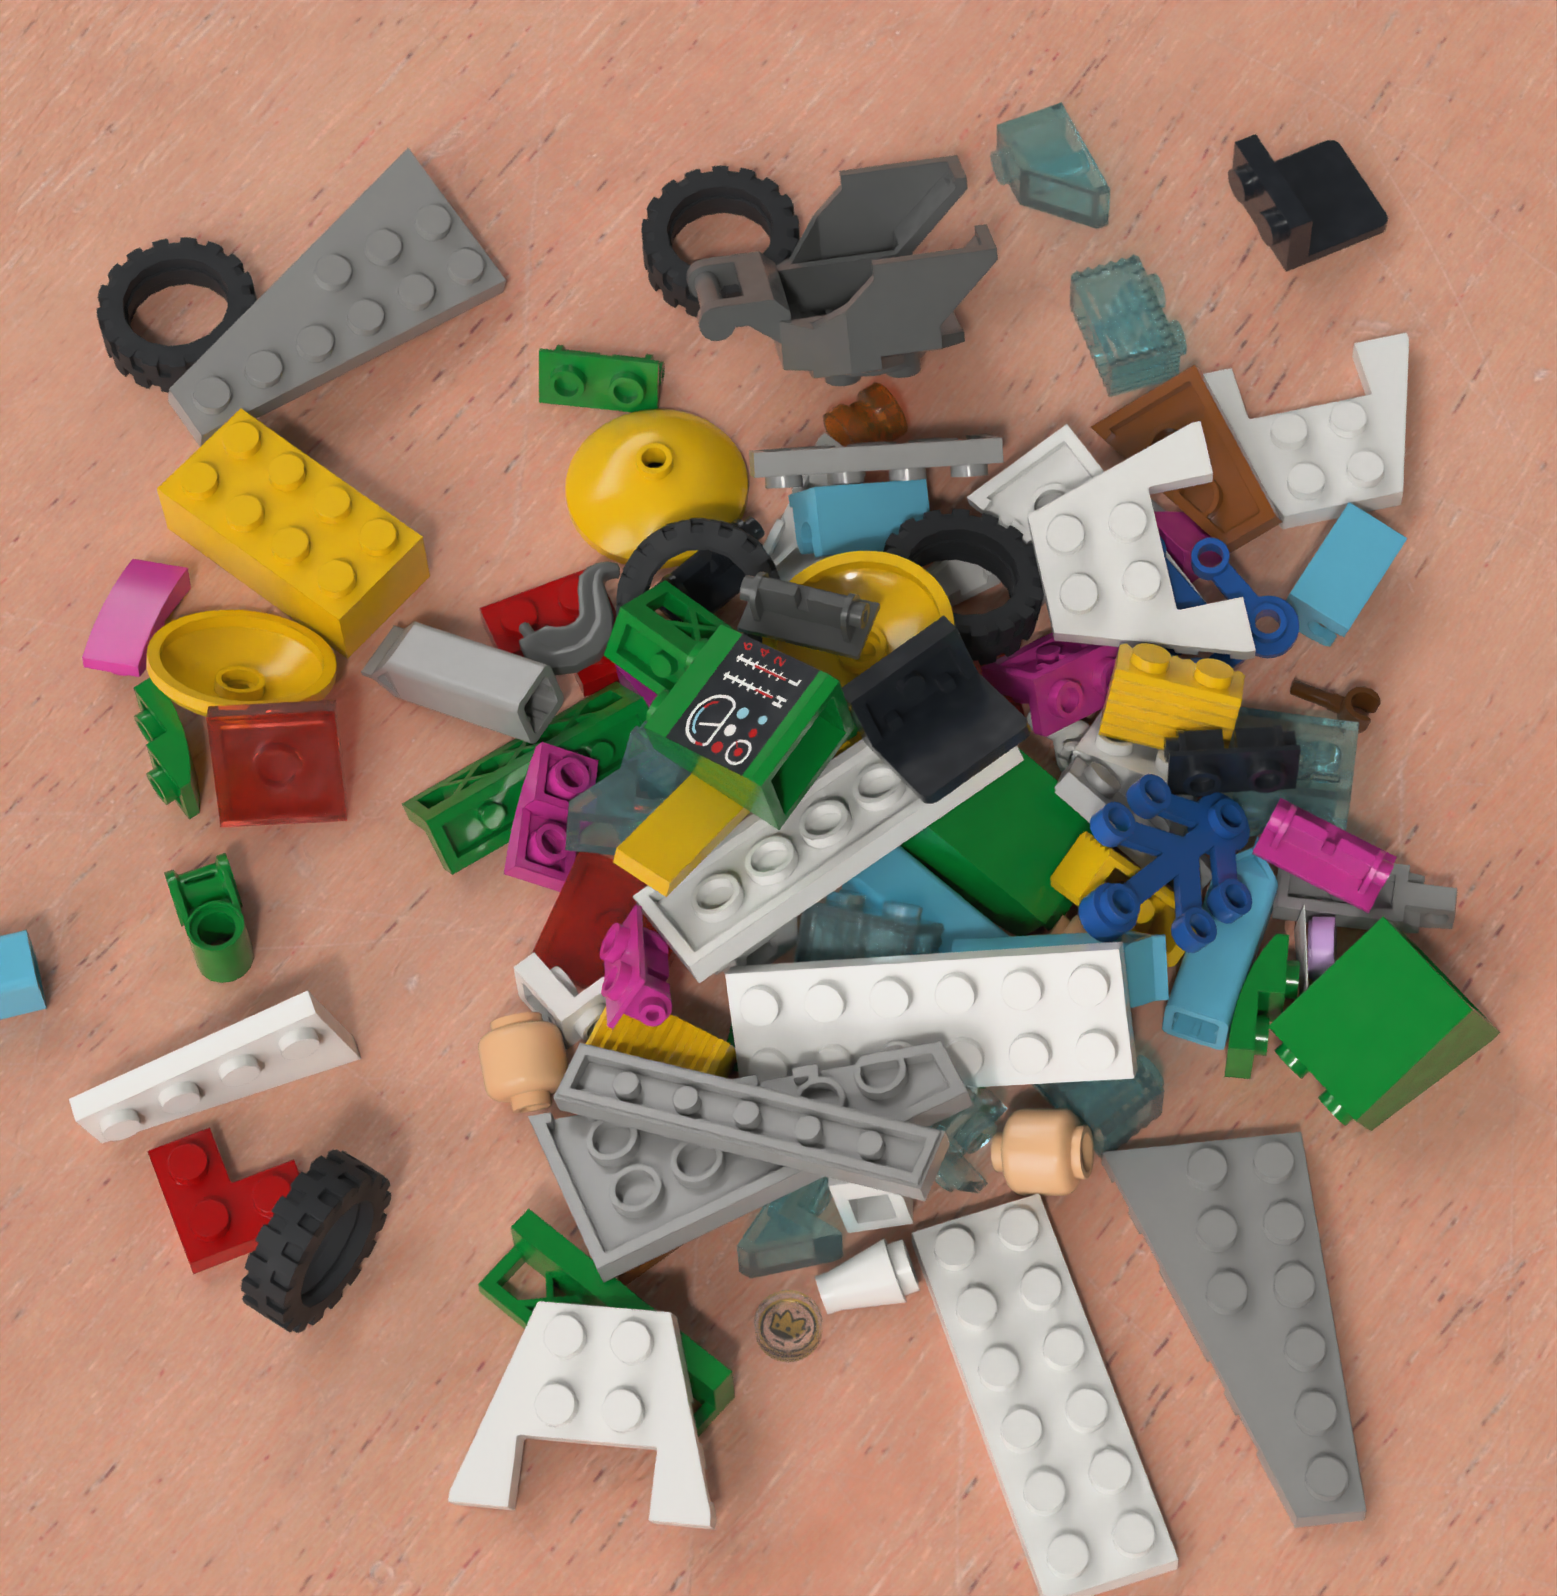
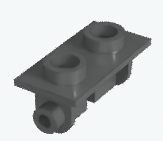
M760 571L756 576L746 575L742 581L740 599L748 601V604L737 628L740 632L859 660L880 609V603L860 599L859 595L854 593L846 596L771 578L768 573Z

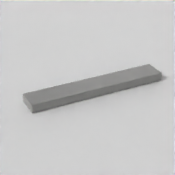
M584 1043L579 1044L553 1097L559 1110L921 1201H926L950 1145L946 1132Z

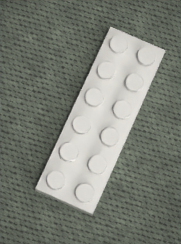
M861 739L828 763L780 830L752 814L741 821L667 897L650 886H646L633 895V898L638 905L642 906V913L698 983H701L995 781L1024 759L1018 747L1015 746L940 801L926 804Z
M1123 942L732 966L725 974L739 1078L757 1075L759 1082L793 1076L792 1068L817 1064L820 1071L855 1065L862 1055L939 1041L943 1044L966 1088L1132 1079L1138 1070Z
M1035 1194L912 1232L913 1248L1039 1595L1094 1596L1177 1569L1179 1559L1040 1195Z

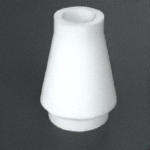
M885 1238L832 1270L815 1276L818 1290L828 1315L841 1310L906 1303V1295L920 1291L915 1270L903 1239L887 1244Z

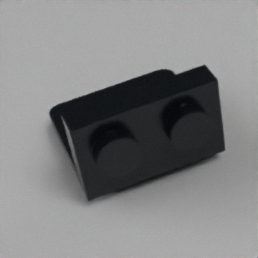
M1256 134L1235 142L1233 166L1228 171L1231 190L1236 199L1243 204L1257 226L1261 238L1272 249L1286 272L1379 235L1386 230L1388 222L1386 212L1338 142L1327 140L1276 161H1273Z
M944 615L842 687L853 722L864 743L926 804L940 801L1024 741L1031 733L1026 717L977 671L958 629Z

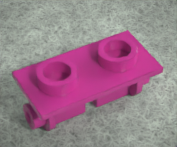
M1282 798L1279 799L1252 852L1253 855L1368 914L1381 888L1384 887L1391 874L1397 858Z
M638 904L634 906L622 925L615 923L611 926L600 949V958L604 960L605 979L602 984L601 994L606 998L607 1027L611 1029L615 1027L623 1014L641 1021L647 1026H658L672 1012L670 984L666 982L669 977L668 944L660 934L643 927L642 906Z

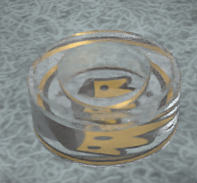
M795 1290L775 1292L760 1303L755 1313L754 1326L757 1343L765 1354L775 1360L782 1362L802 1360L812 1354L821 1341L823 1329L820 1309L812 1298L802 1292Z

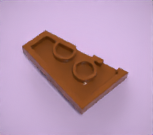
M1194 364L1090 428L1123 458L1128 459L1188 424L1201 421L1213 470L1212 482L1162 493L1208 535L1224 542L1230 554L1281 524L1282 520L1202 371Z

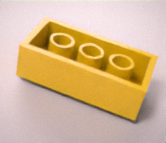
M241 408L157 488L169 530L293 620L317 633L329 646L347 659L430 577L423 536Z

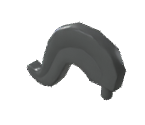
M608 561L596 563L588 567L579 576L577 589L579 616L575 622L561 627L546 625L536 632L529 623L524 622L520 624L519 631L524 638L519 640L523 656L549 665L554 675L577 673L600 661L604 656L614 626L613 613L605 589V582L610 579H619V565Z

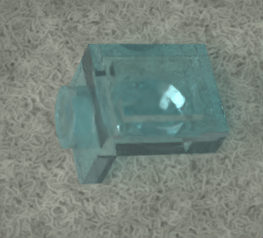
M966 1085L965 1087L973 1106L929 1126L930 1128L945 1131L950 1142L934 1181L949 1192L957 1189L959 1191L979 1193L988 1183L965 1159L964 1155L977 1152L993 1138L998 1129L995 1122L1008 1108L991 1090Z

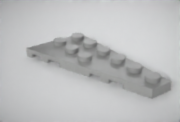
M407 148L169 389L168 402L201 447L240 408L257 419L503 293L506 279L410 149Z
M941 1041L862 1055L855 1065L822 1071L819 1070L817 1064L792 1068L793 1076L759 1082L757 1075L732 1079L926 1127L973 1106L968 1091ZM549 1112L528 1116L603 1282L825 1177L582 1115L554 1119L552 1113Z
M1301 1132L1102 1152V1165L1111 1182L1116 1183L1129 1208L1128 1214L1138 1233L1143 1234L1160 1266L1159 1272L1206 1361H1210L1225 1388L1224 1395L1235 1416L1239 1415L1257 1449V1457L1294 1527L1364 1521L1366 1506Z

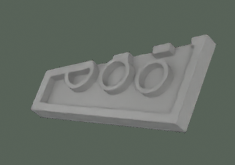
M978 434L966 435L965 440L936 437L914 439L908 441L909 443L899 444L897 442L879 441L847 444V447L822 445L750 450V475L754 478L765 477V485L768 489L802 487V475L827 474L828 485L864 483V471L889 470V481L926 479V467L950 466L951 477L988 475L987 464L1004 463L1003 443L1001 437Z

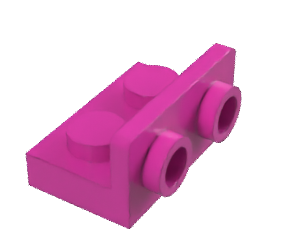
M1052 632L1021 647L1017 652L1008 657L1005 655L994 663L982 666V675L1002 695L1012 697V700L1016 703L1029 704L1033 732L1036 735L1047 737L1104 707L1119 647L1054 641Z

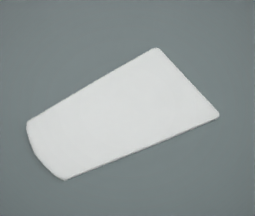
M1303 905L1294 929L1296 960H1300L1299 996L1308 988L1305 905Z

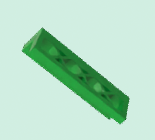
M665 580L620 607L604 656L658 695L664 689L671 691L685 672V661L698 641L702 638L710 639L720 624L731 629L733 628ZM663 606L682 619L683 622L666 620L657 614L655 610ZM856 725L845 742L857 735L858 729Z
M615 681L554 716L535 744L516 738L402 803V806L409 820L426 832L443 868L453 875L509 843L522 786L535 748L541 742L598 760L595 788L634 758H638L645 764L661 755V753L653 748L644 729V725L647 723L646 714L649 707L643 696L636 694Z
M529 1208L510 1227L514 1247L478 1284L479 1292L524 1329L538 1301L656 1311L615 1277L603 1282L593 1260ZM526 1262L546 1278L547 1298L517 1300L503 1286ZM554 1285L567 1296L555 1297ZM680 1330L692 1396L702 1404L694 1413L697 1435L699 1437L735 1398L733 1373Z

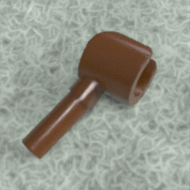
M1297 680L1294 681L1290 690V695L1325 707L1328 711L1336 713L1340 727L1350 734L1364 732L1371 722L1368 716L1357 713L1353 707L1360 708L1368 713H1375L1381 703L1379 695L1371 688L1365 686L1351 689L1345 697L1336 693H1329Z

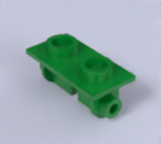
M557 345L555 350L540 348L539 403L631 413L658 409L659 386L663 384L665 363L654 360L652 354H646L645 358L566 350L564 345Z

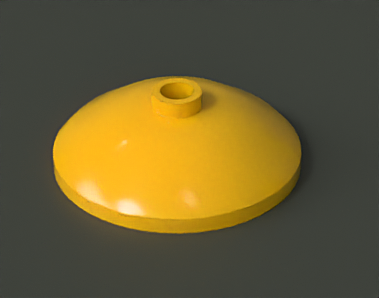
M671 409L636 411L622 415L602 425L580 445L571 460L566 476V502L572 523L581 537L603 556L626 565L638 545L645 538L667 524L689 520L690 518H706L728 523L733 522L735 519H742L748 500L747 470L737 446L728 435L713 423L699 416ZM651 463L663 464L658 468H649L646 466ZM699 550L681 553L669 559L660 569L680 566Z
M853 551L836 554L813 563L795 575L789 582L846 596L854 593L858 594L860 599L880 603V609L860 655H872L874 657L865 662H855L856 659L762 637V643L839 680L841 687H843L943 615L954 626L955 621L951 604L944 589L924 568L909 559L886 552Z
M213 610L178 618L160 628L153 635L148 644L146 655V669L149 677L169 699L196 714L236 724L277 721L308 710L329 694L335 683L337 667L335 654L329 644L311 629L280 616L248 610Z

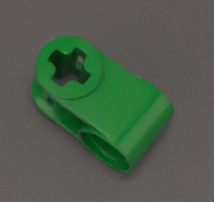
M226 853L217 855L216 861L213 864L181 874H177L174 870L164 872L181 927L185 926L197 967L202 975L211 981L219 983L233 982L243 977L251 968L254 953L241 910L243 905ZM230 938L228 942L222 945H211L212 942L218 939Z

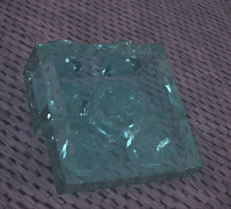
M1240 707L1234 731L1235 728L1281 725L1283 731H1295L1296 745L1300 744L1301 747L1296 789L1277 790L1271 793H1258L1255 791L1222 793L1237 802L1244 810L1249 823L1250 836L1260 835L1264 831L1280 798L1346 831L1359 722ZM1234 731L1232 733L1229 748H1236L1234 740Z

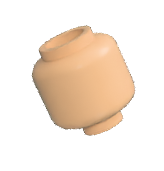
M540 1012L517 1013L491 1021V1031L486 1033L478 1043L479 1059L487 1095L498 1102H511L513 1113H527L550 1107L552 1105L550 1095L556 1093L568 1068L560 1028L551 1022L543 1021Z
M1023 1108L1016 1110L1009 1116L1004 1131L995 1132L991 1144L993 1168L996 1172H1003L1008 1187L1018 1195H1069L1077 1189L1081 1179H1088L1092 1173L1094 1143L1091 1129L1087 1125H1081L1078 1117L1069 1109Z

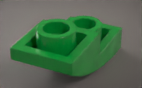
M148 678L133 687L141 711L134 716V720L148 742L146 747L153 769L147 772L146 775L163 803L168 805L175 800L190 820L200 813V794L197 774L185 732L171 699L157 688L151 678Z
M1275 934L1258 956L1243 984L1231 1024L1224 1077L1251 1079L1254 1055L1267 1056L1268 1026L1270 1022H1273L1282 1013L1284 999H1297L1300 960L1288 959L1289 935Z

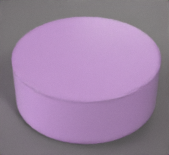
M1312 917V920H1309L1308 976L1309 979H1312V982H1315L1337 961L1336 917Z

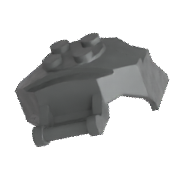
M957 155L839 171L840 186L813 215L791 256L778 265L761 252L756 251L700 259L692 263L687 270L686 279L689 290L695 297H698L700 310L698 311L697 321L700 331L705 338L711 341H721L732 335L736 327L750 326L774 340L784 370L809 371L813 378L825 377V382L829 385L848 386L857 383L863 376H878L882 374L894 378L914 376L921 371L920 358L926 352L940 350L965 342L964 331L957 320L954 310L995 264L998 256L997 247L987 224L974 226L975 236L964 248L913 255V251L968 189L967 177ZM739 285L742 296L723 299L721 294L723 286Z

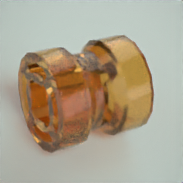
M877 382L861 390L857 394V399L854 403L850 405L840 403L823 415V423L828 436L844 447H847V444L893 442L905 435L908 430L905 415L895 397L886 387Z

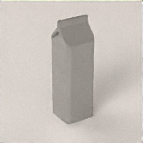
M416 621L406 628L394 625L361 671L363 676L374 679L399 699L531 744H535L561 708L564 700L563 693L549 665Z

